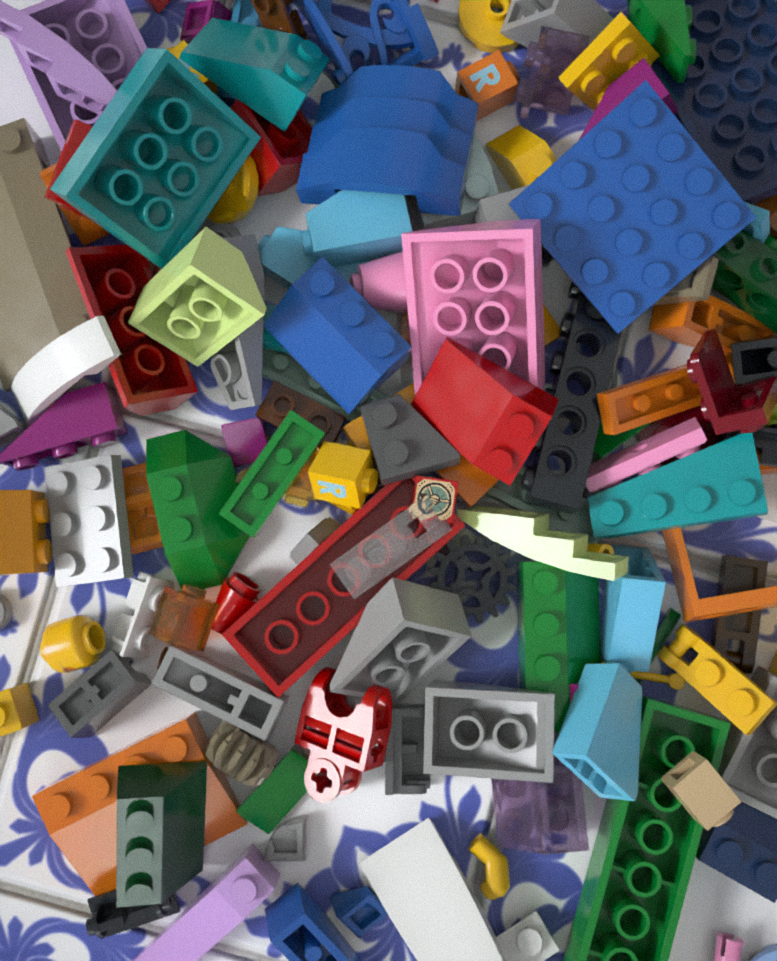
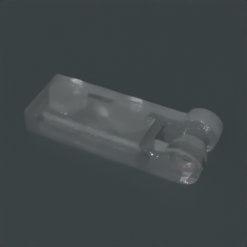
M428 495L419 499L405 511L330 563V566L353 599H356L452 530L445 519L441 521L431 508L435 504ZM416 518L420 520L427 530L419 538L416 537L408 526Z

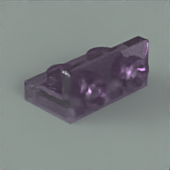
M541 26L538 41H529L523 67L530 68L528 79L520 77L515 102L522 103L519 118L527 120L530 108L567 116L573 93L564 86L558 77L588 47L589 36Z

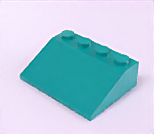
M146 48L50 190L162 269L192 240L261 137L167 49Z

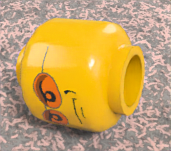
M75 615L61 619L46 627L40 644V653L44 661L58 673H70L88 668L99 661L106 647L105 633L101 625L87 615Z

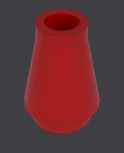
M234 572L230 578L226 577L211 613L205 621L206 624L219 634L225 632L259 601L257 597L261 591L259 585L239 572Z

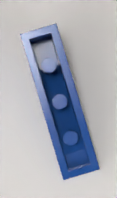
M296 883L265 908L270 941L289 961H362L324 910L299 883Z

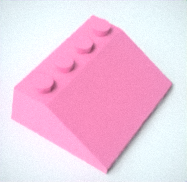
M541 219L501 220L403 232L401 236L415 396L447 337L543 390L545 386Z

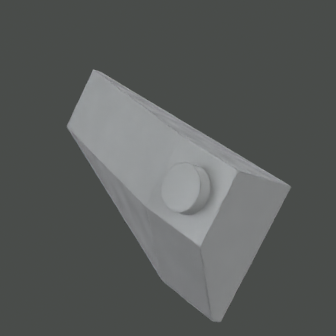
M255 234L223 238L243 252L264 301V272ZM264 316L216 352L211 360V370L230 410L262 404Z

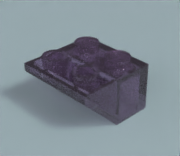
M554 756L553 783L491 778L498 847L545 855L589 850L582 782L556 756Z

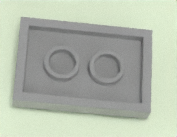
M106 455L45 467L56 587L134 577L121 455Z

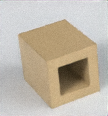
M694 751L661 777V780L692 818L707 831L711 827H718L726 823L732 817L733 809L741 803V800L709 761Z

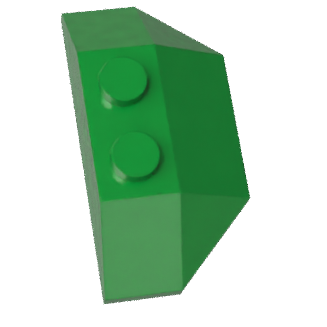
M187 430L146 439L147 481L164 552L183 594L222 585L250 538V535L219 515V512L239 485L232 457Z

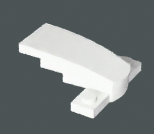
M431 818L422 821L359 862L387 914L417 961H545L560 951L537 911L499 936H495L477 896H474L455 857L451 855Z

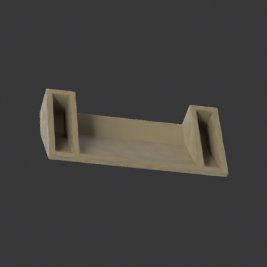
M25 118L0 126V380L5 392L12 391L11 387L15 376L33 356L63 334L91 319L65 252L69 247L73 246L58 205L44 198L48 188L40 176V171L51 165L41 138Z

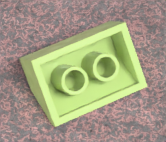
M205 227L143 287L128 324L198 367L263 317L267 308L243 252L208 227Z

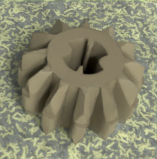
M224 720L218 728L216 727L208 738L209 742L204 748L207 759L214 763L215 768L220 769L226 776H230L237 782H242L247 786H260L264 779L268 778L275 767L274 763L279 757L275 746L268 742V739L264 741Z

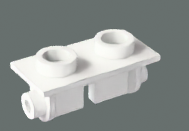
M139 571L137 578L132 579L124 605L136 609L134 616L121 612L114 635L111 638V641L114 642L112 649L120 652V656L148 659L150 651L156 643L157 631L164 611L170 603V594L175 582L155 578L154 575Z

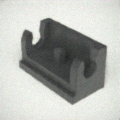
M111 649L48 704V707L70 738H91L151 685L152 682L147 675L141 672L138 673L132 668L131 664L134 660L131 657H122L120 653Z
M392 703V724L385 753V795L425 794L427 789H430V774H423L425 704Z

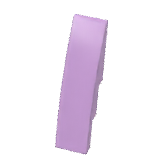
M0 0V35L15 41L27 65L47 73L46 75L57 96L101 115L117 92L106 77L67 41L31 16Z

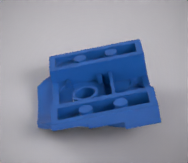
M402 65L359 67L339 88L329 90L321 95L316 123L313 124L308 152L303 154L296 187L301 203L319 205L341 190L415 195L420 213L461 216L479 109L478 103L457 95L442 73L437 70Z

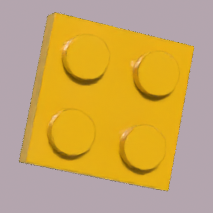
M620 12L558 78L569 91L595 111L611 83L643 58L651 67L652 63L660 55L625 15Z

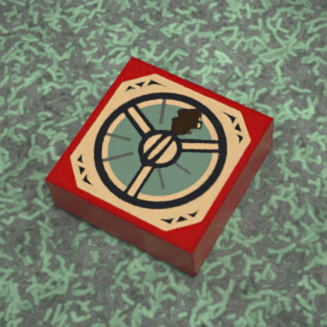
M416 476L410 518L453 524L458 481Z

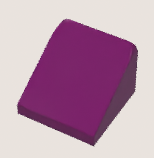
M215 0L187 4L180 40H184L189 44L212 18L231 21L232 12L220 1Z
M256 417L221 425L229 456L232 457L234 467L254 463L268 443L264 420Z

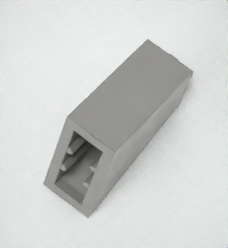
M511 0L500 33L508 39L569 67L614 18L594 0Z

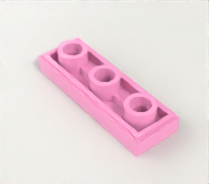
M696 418L689 419L590 464L585 485L589 492L597 490L602 492L623 483L622 479L635 473L640 476L660 468V462L676 456L678 459L698 452L700 450L699 445L706 443V436Z

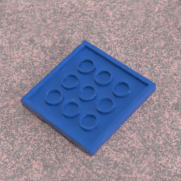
M646 80L508 204L520 220L541 219L542 246L617 334L756 218L754 213Z

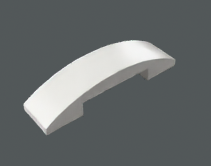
M96 316L63 334L33 356L17 373L11 388L27 427L31 426L52 406L53 401L83 376L98 374L121 355L104 316Z

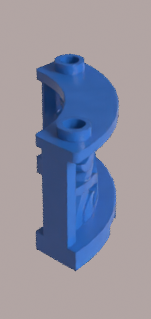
M293 0L292 2L307 20L335 67V70L332 71V76L339 87L355 72L350 63L354 55H360L364 59L365 66L369 65V47L377 48L381 65L414 66L422 60L427 62L439 54L418 3L410 7V0H372L369 11L371 28L350 23L333 15V0H318V7L313 0ZM383 9L392 11L394 17L392 19L383 17L385 29H380L378 22L379 12ZM335 35L345 39L342 46L338 43ZM410 48L408 52L387 63L386 49Z

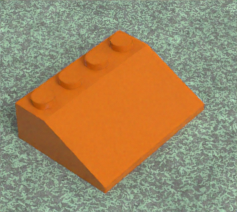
M196 712L49 784L32 795L50 837L95 896L116 889L118 766L207 761L204 846L247 825L248 821L236 812L240 804L225 773L215 768L214 763L206 757L204 748L208 744L209 739Z

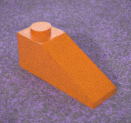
M709 295L708 300L654 306L649 331L676 343L691 347L697 345L705 331L715 329L724 352L731 351V343L775 334L774 331L747 312L712 295Z

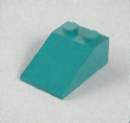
M212 18L185 47L179 57L180 60L284 132L309 97L330 61V58L324 55L315 43L304 40L297 34Z

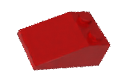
M447 337L411 406L472 465L510 486L551 420L559 399Z

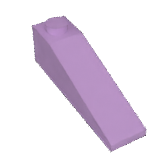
M252 843L132 961H197L238 926L275 890L280 872L269 861H264V855Z

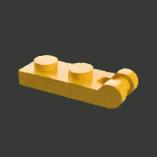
M682 623L675 632L677 637L669 646L664 645L657 653V656L683 677L745 735H751L777 706V701L697 632ZM690 647L699 653L691 664L682 658Z

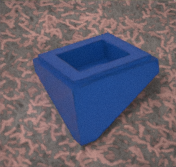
M368 886L335 893L330 897L336 917L358 938H361L388 916L378 896Z

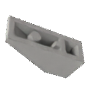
M174 645L169 646L151 683L264 741L272 734L290 697L283 693L278 698L265 683Z

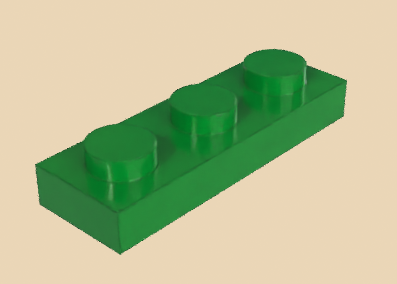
M290 410L225 503L219 515L251 537L256 538L324 440L326 433Z

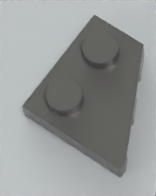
M400 394L359 405L382 486L460 464L459 452Z

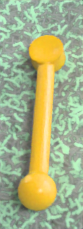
M639 671L629 673L633 678L665 683L675 690H680L685 685V679L678 673H671L668 676Z

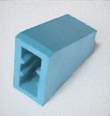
M341 190L306 213L307 230L300 231L304 255H312L314 264L324 257L331 266H338L402 252L401 234L412 231L404 195Z
M277 226L271 236L267 234L261 239L258 244V250L261 255L264 274L286 289H289L297 279L314 265L312 255H304L300 235L302 230ZM373 259L332 267L349 283L350 274L356 273L357 265L372 261Z
M609 544L614 550V555L629 557L628 573L615 581L605 579L600 649L605 662L620 663L628 669L629 673L634 671L649 672L666 581L648 547Z
M607 661L604 664H585L578 682V689L573 695L552 754L600 798L635 802L638 794L642 686L629 674L628 669L620 663Z

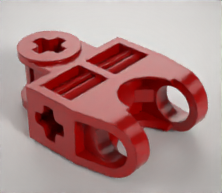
M331 667L323 668L311 682L302 704L294 741L295 744L311 750L304 774V783L309 795L319 802H329L339 795H347L354 792L361 783L362 772L383 766L392 724V695L388 688L373 684L365 692L361 704H357L354 710L349 706L344 694L331 692L329 685L336 672V669Z

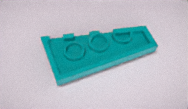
M752 432L741 433L588 497L595 541L763 516L769 512Z

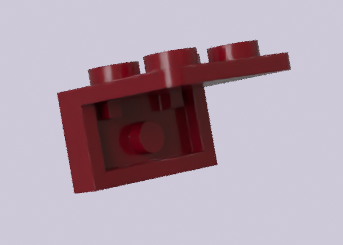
M715 329L705 331L691 352L690 359L687 360L689 378L692 383H698L702 394L700 405L704 419L707 422L711 421L716 435L737 430L740 433H751L760 430L765 424L769 423L777 403V376L735 386L717 331Z

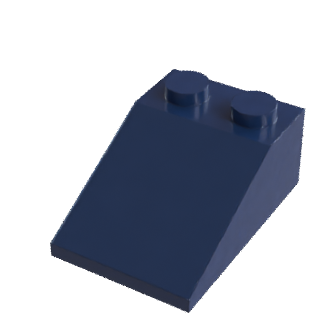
M741 802L733 809L734 813L726 823L718 827H711L708 831L703 827L696 858L775 903L777 900V819Z

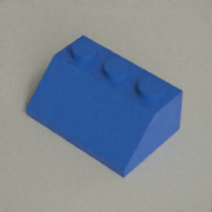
M324 257L319 259L290 286L263 325L264 329L348 415L359 407L408 360L412 348Z

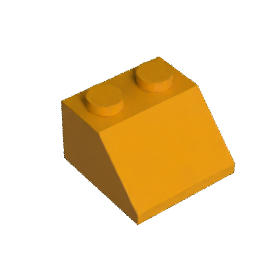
M0 490V576L48 572V564L52 561L53 551L51 542L46 537V523L50 521L48 500L45 499L43 492L34 490Z

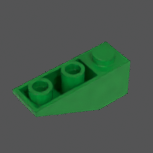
M626 0L628 20L660 55L658 59L677 83H684L688 66L694 65L696 59L695 38L689 39V31L692 24L691 5H685V0Z

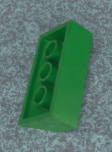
M517 562L519 689L555 693L554 732H560L570 706V684L579 682L585 664H601L598 578L569 572L542 562Z

